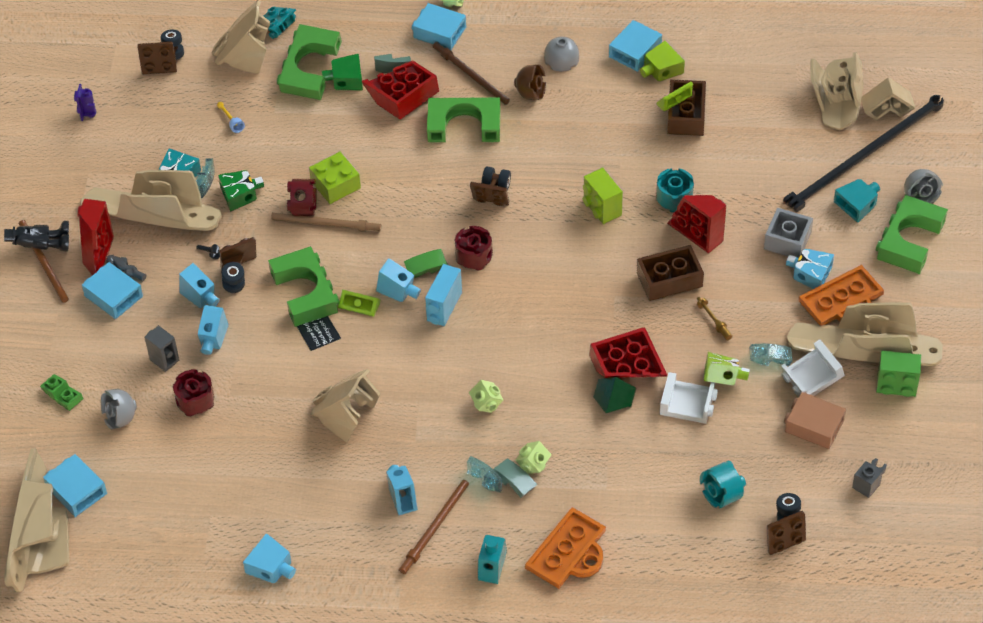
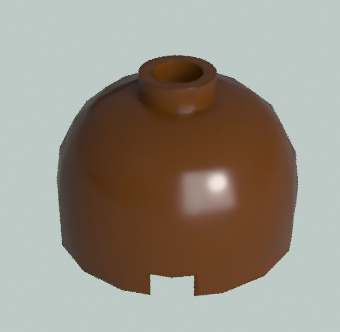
M527 65L518 72L517 77L514 79V86L523 98L539 100L544 97L546 82H543L542 76H545L543 67L541 65Z

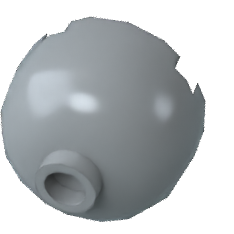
M568 37L552 39L547 44L544 52L546 65H550L551 69L555 71L571 70V67L574 65L576 67L579 62L578 46Z
M918 169L906 178L904 192L908 196L932 204L940 197L942 193L940 189L943 183L938 175L931 170Z
M121 389L104 391L106 393L101 395L100 403L102 414L106 413L108 418L104 420L106 425L110 429H116L129 424L137 409L135 400L126 391Z

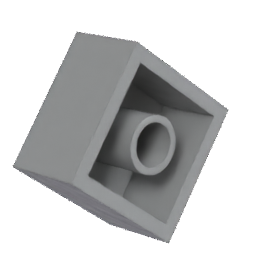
M777 208L765 234L764 249L799 258L811 235L813 218Z

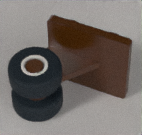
M178 30L164 31L160 36L161 42L137 45L143 75L177 72L176 60L184 55V48L181 44L182 35Z
M486 166L481 183L470 182L473 199L480 203L492 202L497 206L509 205L510 201L507 191L510 185L511 172L502 169L500 174H496L493 167Z
M254 237L245 238L234 245H227L219 251L222 285L229 293L240 292L245 286L244 268L241 264L257 257L256 240Z
M784 493L777 498V521L767 525V546L770 555L782 552L806 540L805 513L800 511L801 500L796 494Z

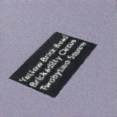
M328 316L296 326L311 351L341 339Z

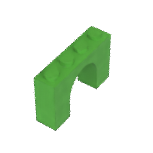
M299 24L298 29L293 34V43L289 45L288 57L283 61L282 73L277 78V85H279L280 91L321 100L326 87L324 76L303 72L297 66L299 61L310 53L318 52L337 56L342 43L340 32Z
M500 97L428 98V142H446L447 124L451 119L461 115L473 116L482 124V142H500Z
M905 195L903 200L897 204L896 214H892L890 218L889 228L886 227L883 232V240L878 241L876 251H878L877 259L920 274L926 263L929 249L904 240L899 232L908 227H919L940 234L946 222L948 209Z
M311 246L268 260L270 273L276 285L300 278L311 280L317 285L311 293L287 301L288 313L295 327L338 313L337 305L340 304L336 293L333 294L332 283L330 280H326L324 266L320 267L319 255L317 252H313Z

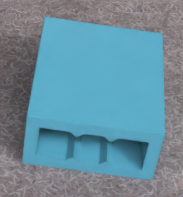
M428 3L421 10L418 19L414 20L412 24L413 37L430 44L438 42L444 48L452 50L466 29V15Z
M632 20L609 44V57L638 72L644 66L645 54L662 43V34L646 27L642 23Z
M110 262L101 267L82 284L84 296L114 319H117L143 297L141 285Z
M443 264L425 297L427 321L432 324L446 325L462 294L461 269Z
M76 454L65 459L59 466L48 471L43 476L45 483L52 484V494L74 517L107 494L105 483Z

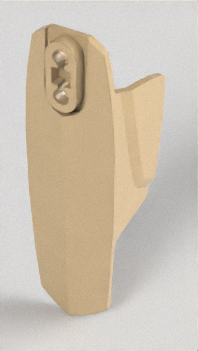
M146 170L136 172L131 193L95 187L81 199V206L84 199L106 201L109 216L179 229L213 230L218 227V222L222 218L219 209L201 203L200 191L192 171Z
M885 302L850 305L846 307L843 317L837 326H820L819 324L797 322L790 329L787 336V341L794 350L810 353L815 349L814 343L821 340L834 357L879 363L881 351L921 354V366H936L942 361L943 344L937 338L917 334L915 315L911 303Z
M36 448L30 450L4 573L6 586H13L14 592L23 591L29 574H40L69 564L67 511L65 508L52 507L53 486L52 484L44 483L43 476L46 475L47 469Z

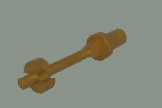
M698 297V308H704L715 322L716 331L721 333L727 341L730 340L733 335L727 329L726 323L721 322L707 307L708 300L706 298L701 299Z

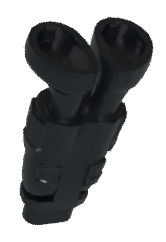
M63 221L57 230H49L48 225L18 226L16 230L15 226H13V229H4V242H12V245L44 250L52 247L68 252L69 221Z

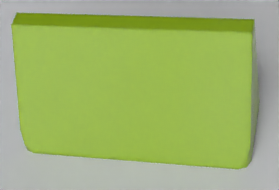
M689 82L663 97L656 103L657 106L666 111L692 96L693 83Z
M342 289L338 308L374 317L381 299Z

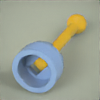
M218 102L217 107L222 109L230 119V129L234 133L241 132L245 127V123L238 117L233 118L224 107V103Z

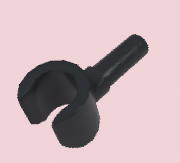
M213 244L211 247L197 245V249L210 252L209 256L211 258H220L218 245Z

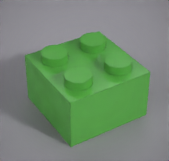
M881 351L876 393L916 397L921 373V354Z

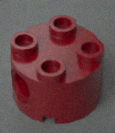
M292 179V181H288L287 191L290 192V200H287V211L292 216H315L314 210L317 207V188H313V184H316L315 179ZM305 194V198L299 201V196Z
M469 226V229L465 230L463 228L456 234L454 240L456 262L465 268L477 271L484 269V266L491 261L493 256L492 237L488 230L480 226Z
M191 369L182 372L176 377V381L173 383L176 404L186 416L191 417L201 414L214 406L213 386L211 378L207 373Z

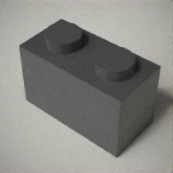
M159 325L147 333L144 338L150 361L163 371H168L180 361L175 337Z

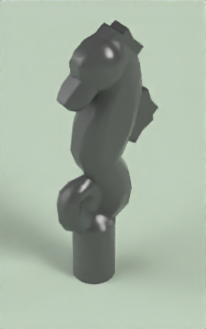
M107 256L106 263L114 264L121 271H125V274L129 277H135L141 281L146 279V274L138 271L134 265H128L126 257Z

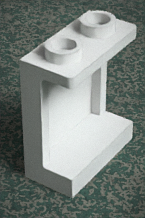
M821 340L814 343L815 349L789 367L785 363L781 365L783 369L782 377L787 383H792L794 386L792 389L798 397L801 392L815 396L845 376L841 364Z
M669 372L660 403V415L707 424L708 416L712 417L714 405H711L712 401H716L718 390L715 389V383L711 382L710 387L676 381V373Z

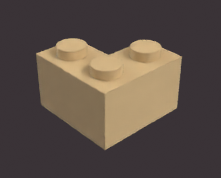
M890 78L882 81L861 98L865 114L876 121L889 111L902 118L915 109L911 92Z

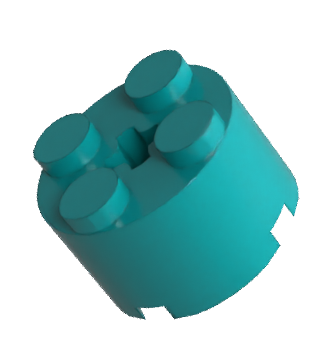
M680 168L678 170L666 169L659 174L657 179L656 200L662 207L674 213L685 195H693L694 191L692 175Z
M731 461L722 462L700 474V485L704 483L705 490L702 492L713 507L719 506V508H723L743 497L746 481L742 475L738 474Z

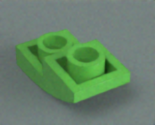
M442 249L429 251L404 261L406 269L414 275V279L427 272L431 274L437 272L443 264L448 265Z
M55 374L40 386L47 395L69 411L84 399L80 392L69 387L66 380Z

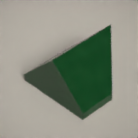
M617 377L598 379L593 398L605 413H610L626 407H632L636 387Z

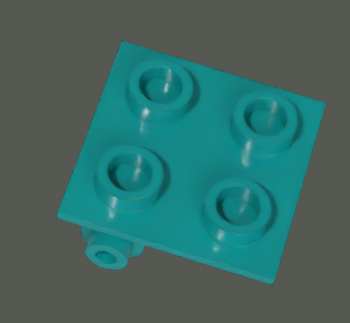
M273 6L267 10L263 17L270 21L268 30L270 32L269 36L272 39L277 38L295 22L296 15L294 12L296 9Z

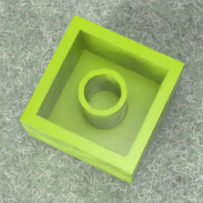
M341 152L309 167L310 179L316 180V184L313 185L329 204L361 189L360 174Z
M602 167L585 175L583 185L584 197L582 199L585 206L592 210L594 217L599 219L602 224H605L622 216L623 191Z

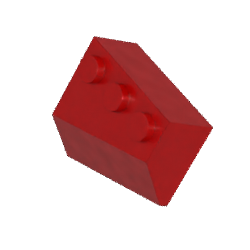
M415 61L395 67L392 72L385 75L380 73L377 75V78L370 81L368 79L362 81V84L376 104L399 120L439 92L437 76Z
M685 195L667 224L709 254L724 241L727 205L713 195Z
M84 199L82 206L78 207L82 263L91 275H94L105 265L114 239V233L106 201Z
M645 327L591 343L589 357L595 370L605 378L667 377L666 370Z

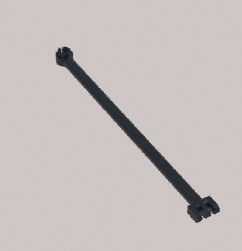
M940 95L931 96L929 102L799 194L796 195L793 191L784 197L783 201L788 203V206L793 208L795 212L800 211L805 207V200L931 111L942 109L944 104L943 97L940 101Z

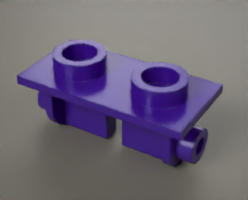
M79 84L78 90L74 93V101L77 102V113L80 114L81 121H83L84 116L95 117L97 111L92 91L88 88L82 89V85Z

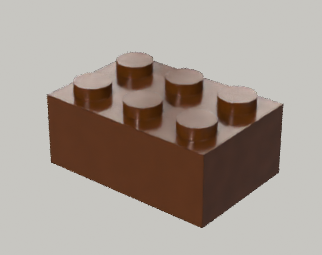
M670 79L669 94L689 82L693 83L692 96L668 110L667 134L704 136L706 81Z
M691 245L637 259L636 273L649 301L703 287L704 272Z

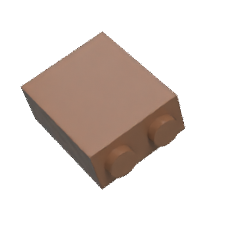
M801 392L799 398H795L792 403L791 413L787 412L783 423L786 424L785 432L830 449L845 420L846 408Z

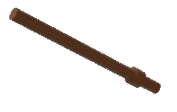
M438 42L433 44V48L441 53L445 60H450L496 98L500 97L502 103L505 105L509 103L510 99L453 55L449 48H444Z

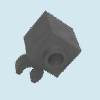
M877 458L873 459L871 464L865 461L854 474L852 488L868 498L880 486L882 474L885 473L887 464L877 467Z

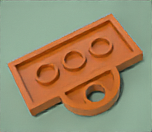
M860 265L799 296V302L820 326H823L835 319L840 322L847 306L858 303H871L872 300L884 295V289Z
M572 507L526 562L525 569L560 589L570 575L585 578L596 574L603 565V551L597 541L605 533L606 526ZM595 560L597 563L594 566H589L586 564V561Z

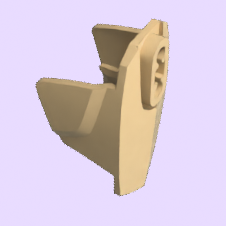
M260 0L254 2L242 13L215 44L212 55L216 56L214 62L220 66L225 62L231 67L255 74L260 72L266 53L264 39L270 26V21L259 13Z
M855 52L851 58L832 61L824 70L815 59H811V82L814 85L822 111L823 124L829 128L841 131L855 122L858 116L863 92L862 62L857 52Z
M368 369L348 376L333 387H327L313 400L316 406L312 409L311 414L320 418L325 427L345 442L349 441L358 424L356 419L361 416L351 407L349 399L355 400L361 407L367 405L370 408H374L380 397V392L366 377L370 372Z

